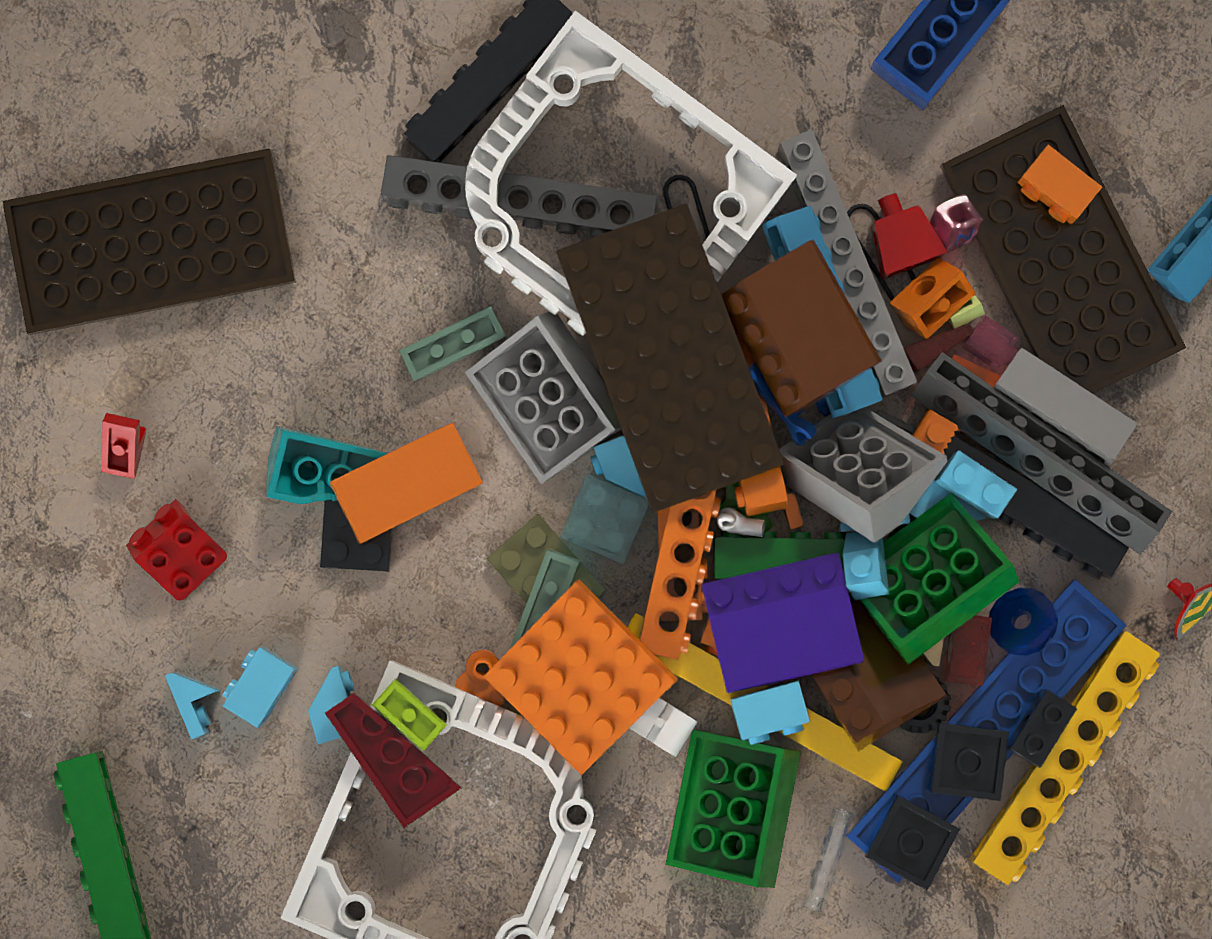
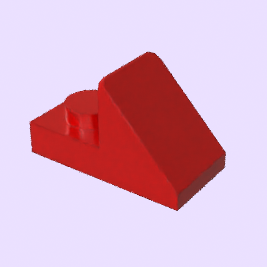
M110 413L105 414L102 421L101 472L135 479L146 435V428L140 426V420Z

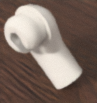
M732 507L721 509L718 513L717 525L720 529L734 534L763 537L765 520L747 518Z

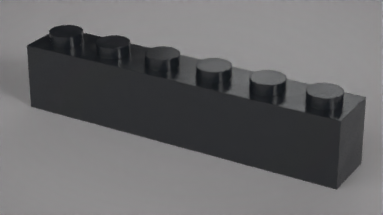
M525 0L522 5L525 9L516 18L511 15L504 21L499 28L501 33L493 42L487 40L480 46L476 52L478 57L471 65H462L452 77L454 82L446 90L441 88L429 100L431 106L422 115L417 113L408 121L405 126L407 131L404 133L406 140L428 161L441 163L531 70L573 14L560 0Z
M955 436L951 438L952 442L948 443V448L944 450L947 462L952 454L959 450L1017 489L998 519L995 520L1008 527H1011L1012 523L1024 529L1022 533L1024 537L1039 545L1042 541L1054 547L1052 550L1054 555L1067 562H1070L1073 558L1084 565L1081 569L1083 572L1097 580H1100L1101 576L1105 578L1113 576L1128 551V546L1052 493Z

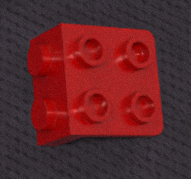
M177 499L170 504L162 506L156 512L154 519L145 528H139L132 534L129 543L126 545L134 561L178 601L184 600L227 559L225 550L191 518L186 508Z

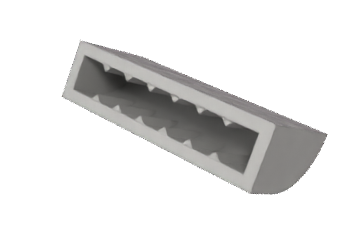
M1022 347L994 386L999 392L1108 467L1115 460L1138 424Z

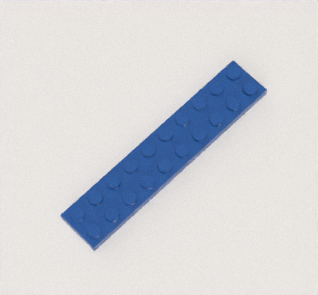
M1073 579L946 723L1008 731L1009 741L1040 689H1047L1063 698L1127 625L1076 579ZM937 733L893 781L887 792L885 791L845 835L865 854L896 795L950 824L974 799L972 797L930 792ZM1008 749L1006 761L1014 754ZM879 865L897 883L903 879V877Z

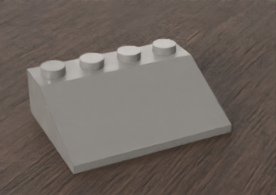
M546 312L536 316L465 372L541 484L621 430L603 379L558 314L553 315L550 312Z
M866 407L836 418H832L830 414L814 425L817 433L812 439H808L801 446L792 440L779 449L784 465L781 466V471L786 486L874 543L902 523L947 463V456Z

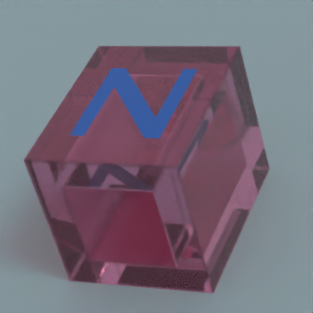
M962 194L937 206L930 223L947 253L974 241L983 219L966 195Z
M985 315L979 320L962 348L996 370L1002 364L1008 366L1019 351L1014 346L1019 337Z

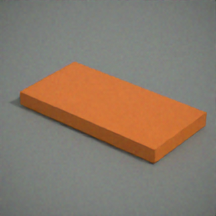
M453 422L329 482L359 544L483 484Z

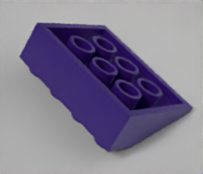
M839 552L702 584L727 694L864 662Z

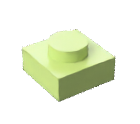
M974 295L948 319V322L954 329L972 322L974 319L985 314L982 303Z

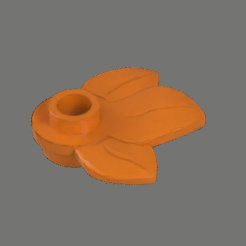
M481 649L474 651L468 657L466 671L457 678L455 687L503 707L505 700L503 695L484 677L487 672H479L476 668L479 663H486L490 670L499 661L498 657L489 650Z

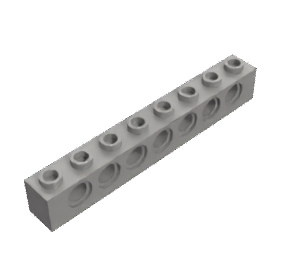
M813 130L780 142L778 151L784 165L797 174L792 185L801 207L804 208L811 205L814 214L818 217L821 225V234L826 246L831 251L832 263L838 279L844 286V294L882 362L871 368L873 375L879 381L882 399L914 386L917 380Z

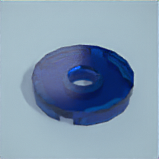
M1016 588L1003 594L995 601L989 612L988 619L990 635L1000 648L1012 655L1023 656L1042 650L1046 646L1045 643L1055 635L1058 624V616L1052 602L1044 593L1033 588ZM1030 615L1031 622L1026 628H1015V622L1018 617Z

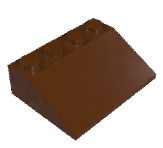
M814 239L751 274L721 294L733 324L785 417L808 409L882 362Z
M848 592L864 662L809 676L857 750L860 751L947 695L922 657L919 656L910 664H907L859 600H855L852 594Z

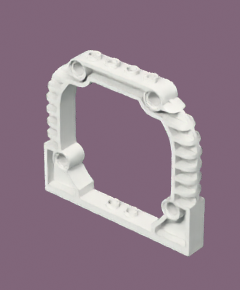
M574 11L528 72L525 81L476 145L467 166L465 191L471 216L477 225L475 242L478 250L487 257L484 263L498 274H501L503 270L514 277L511 283L526 295L530 291L534 292L542 298L539 304L553 315H556L558 311L569 318L566 324L583 336L586 332L566 278L520 245V234L516 222L508 213L498 207L499 182L508 163L554 104L564 107L572 105L578 100L582 86L600 81L614 80L620 71L623 70L652 91L651 97L664 108H668L671 105L681 113L679 118L693 129L699 126L730 149L723 161L726 171L727 190L721 192L716 197L712 206V217L717 225L702 244L717 283L795 181L797 174L584 16ZM558 80H569L574 86L573 89L567 94L558 93L554 88ZM726 201H731L738 206L739 214L732 218L726 217L721 213L720 205ZM495 230L502 235L500 244L495 247H489L483 243V236L488 231Z
M393 660L389 661L370 707L399 731L372 704L396 678L431 710L440 708L445 711L447 726L439 735H443L451 730L452 727H456L522 754L540 766L555 787L556 793L550 806L549 820L552 829L556 833V838L525 912L512 915L506 919L495 939H514L517 935L525 934L531 939H551L556 926L550 924L555 911L562 914L569 894L564 892L569 879L572 881L576 880L583 863L577 860L582 847L589 849L596 832L595 829L590 828L593 822L594 810L590 801L584 798L582 775L522 715L469 694ZM351 752L281 919L328 939H430L376 915L375 902L372 897L362 891L351 892L344 881L337 861L325 856L339 821H346L352 809L353 802L349 801V797L353 788L359 790L366 776L365 771ZM573 805H580L586 810L587 817L581 823H572L567 817V810ZM358 901L364 905L366 912L363 918L356 919L349 914L348 905L350 902Z

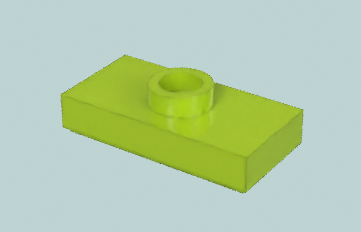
M396 678L372 704L373 707L422 751H425L447 726L440 717Z

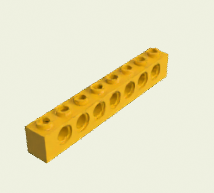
M1122 631L1115 638L1072 701L1071 705L1078 709L1042 767L1039 768L1032 764L1029 766L970 856V861L1006 885H1009L1011 881L1017 882L1027 867L1024 864L1030 852L1036 853L1042 846L1046 838L1043 832L1048 824H1055L1061 817L1065 809L1062 803L1068 794L1073 796L1080 788L1084 780L1081 774L1087 765L1092 767L1099 759L1103 751L1099 747L1106 736L1111 738L1118 730L1122 722L1118 719L1125 707L1130 709L1139 698L1140 691L1137 690L1144 678L1149 680L1158 669L1159 663L1156 660L1160 655L1159 652L1127 631ZM1126 663L1131 669V676L1129 680L1122 683L1116 676V669L1120 664ZM1103 692H1108L1112 697V705L1106 711L1100 710L1097 705V698ZM1088 720L1092 723L1094 732L1089 739L1083 740L1078 734V727L1083 721ZM1070 749L1074 753L1075 761L1071 767L1064 769L1059 763V756L1064 750ZM1052 778L1056 784V790L1052 796L1044 797L1040 792V785L1045 779ZM1033 807L1037 812V819L1034 824L1024 826L1021 821V814L1026 808ZM1015 836L1018 840L1016 852L1010 855L1004 854L1002 850L1003 841L1007 837Z

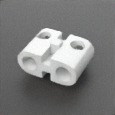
M659 698L630 729L676 757L696 726L697 721Z

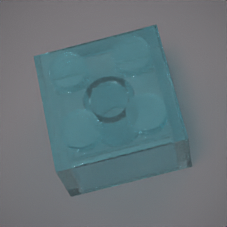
M586 474L560 538L624 565L648 509V500Z

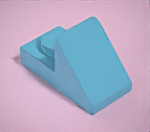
M178 672L165 675L191 739L210 733L207 727L211 724L208 712L203 705L199 707L197 701L219 692L221 689Z

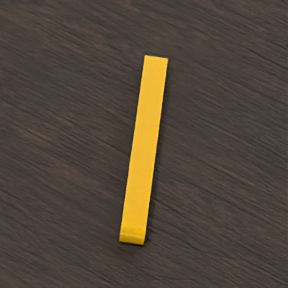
M634 613L627 628L640 640L644 617ZM660 626V628H661L663 631L669 632L668 630H666V629H664V628H662V627ZM689 643L687 654L680 653L679 660L655 655L672 673L731 705L730 698L770 688L763 685L727 694L719 659ZM808 708L806 709L810 722L802 724L804 730L785 735L886 792L903 761L872 744L858 751L844 728Z

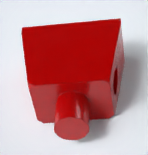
M897 193L887 195L878 200L884 218L873 222L871 232L882 280L935 261L938 257L942 258L947 253L943 243L919 205L903 210Z

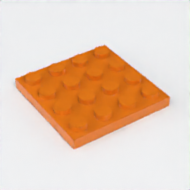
M580 579L484 675L503 697L580 775L678 680Z

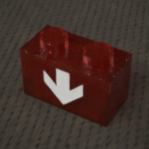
M975 615L949 634L943 681L983 686L992 617Z

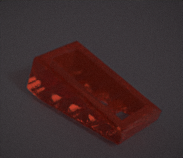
M964 325L930 337L927 340L924 339L905 346L903 349L913 372H919L935 361L941 352L946 353L973 334L974 329L972 326Z

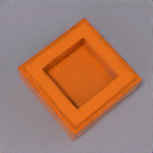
M793 493L787 494L788 505L786 509H783L789 531L800 528L804 524L796 496Z

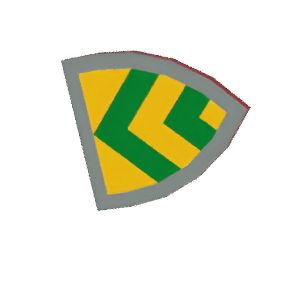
M1174 578L1168 584L1167 588L1185 604L1174 626L1175 638L1178 641L1212 611V583L1195 591L1191 583H1182L1178 578Z

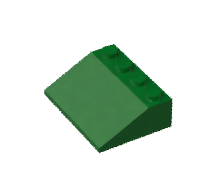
M950 493L883 543L889 594L858 600L907 664H910L1018 584L1020 580L1013 563L955 496Z
M693 729L666 865L753 887L775 888L801 751L765 743L750 745L749 740L742 741L740 738Z

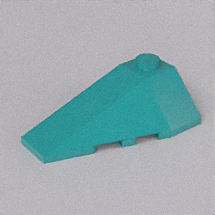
M276 426L268 456L266 497L296 504H308L326 500L335 501L337 498L329 483L330 481L388 454V452Z

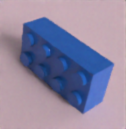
M922 0L875 58L870 70L924 111L1007 7L1010 0Z

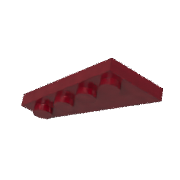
M356 693L351 694L325 712L403 828L462 788Z

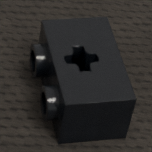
M1040 689L1010 737L1007 749L1033 766L1041 768L1078 708L1051 691Z

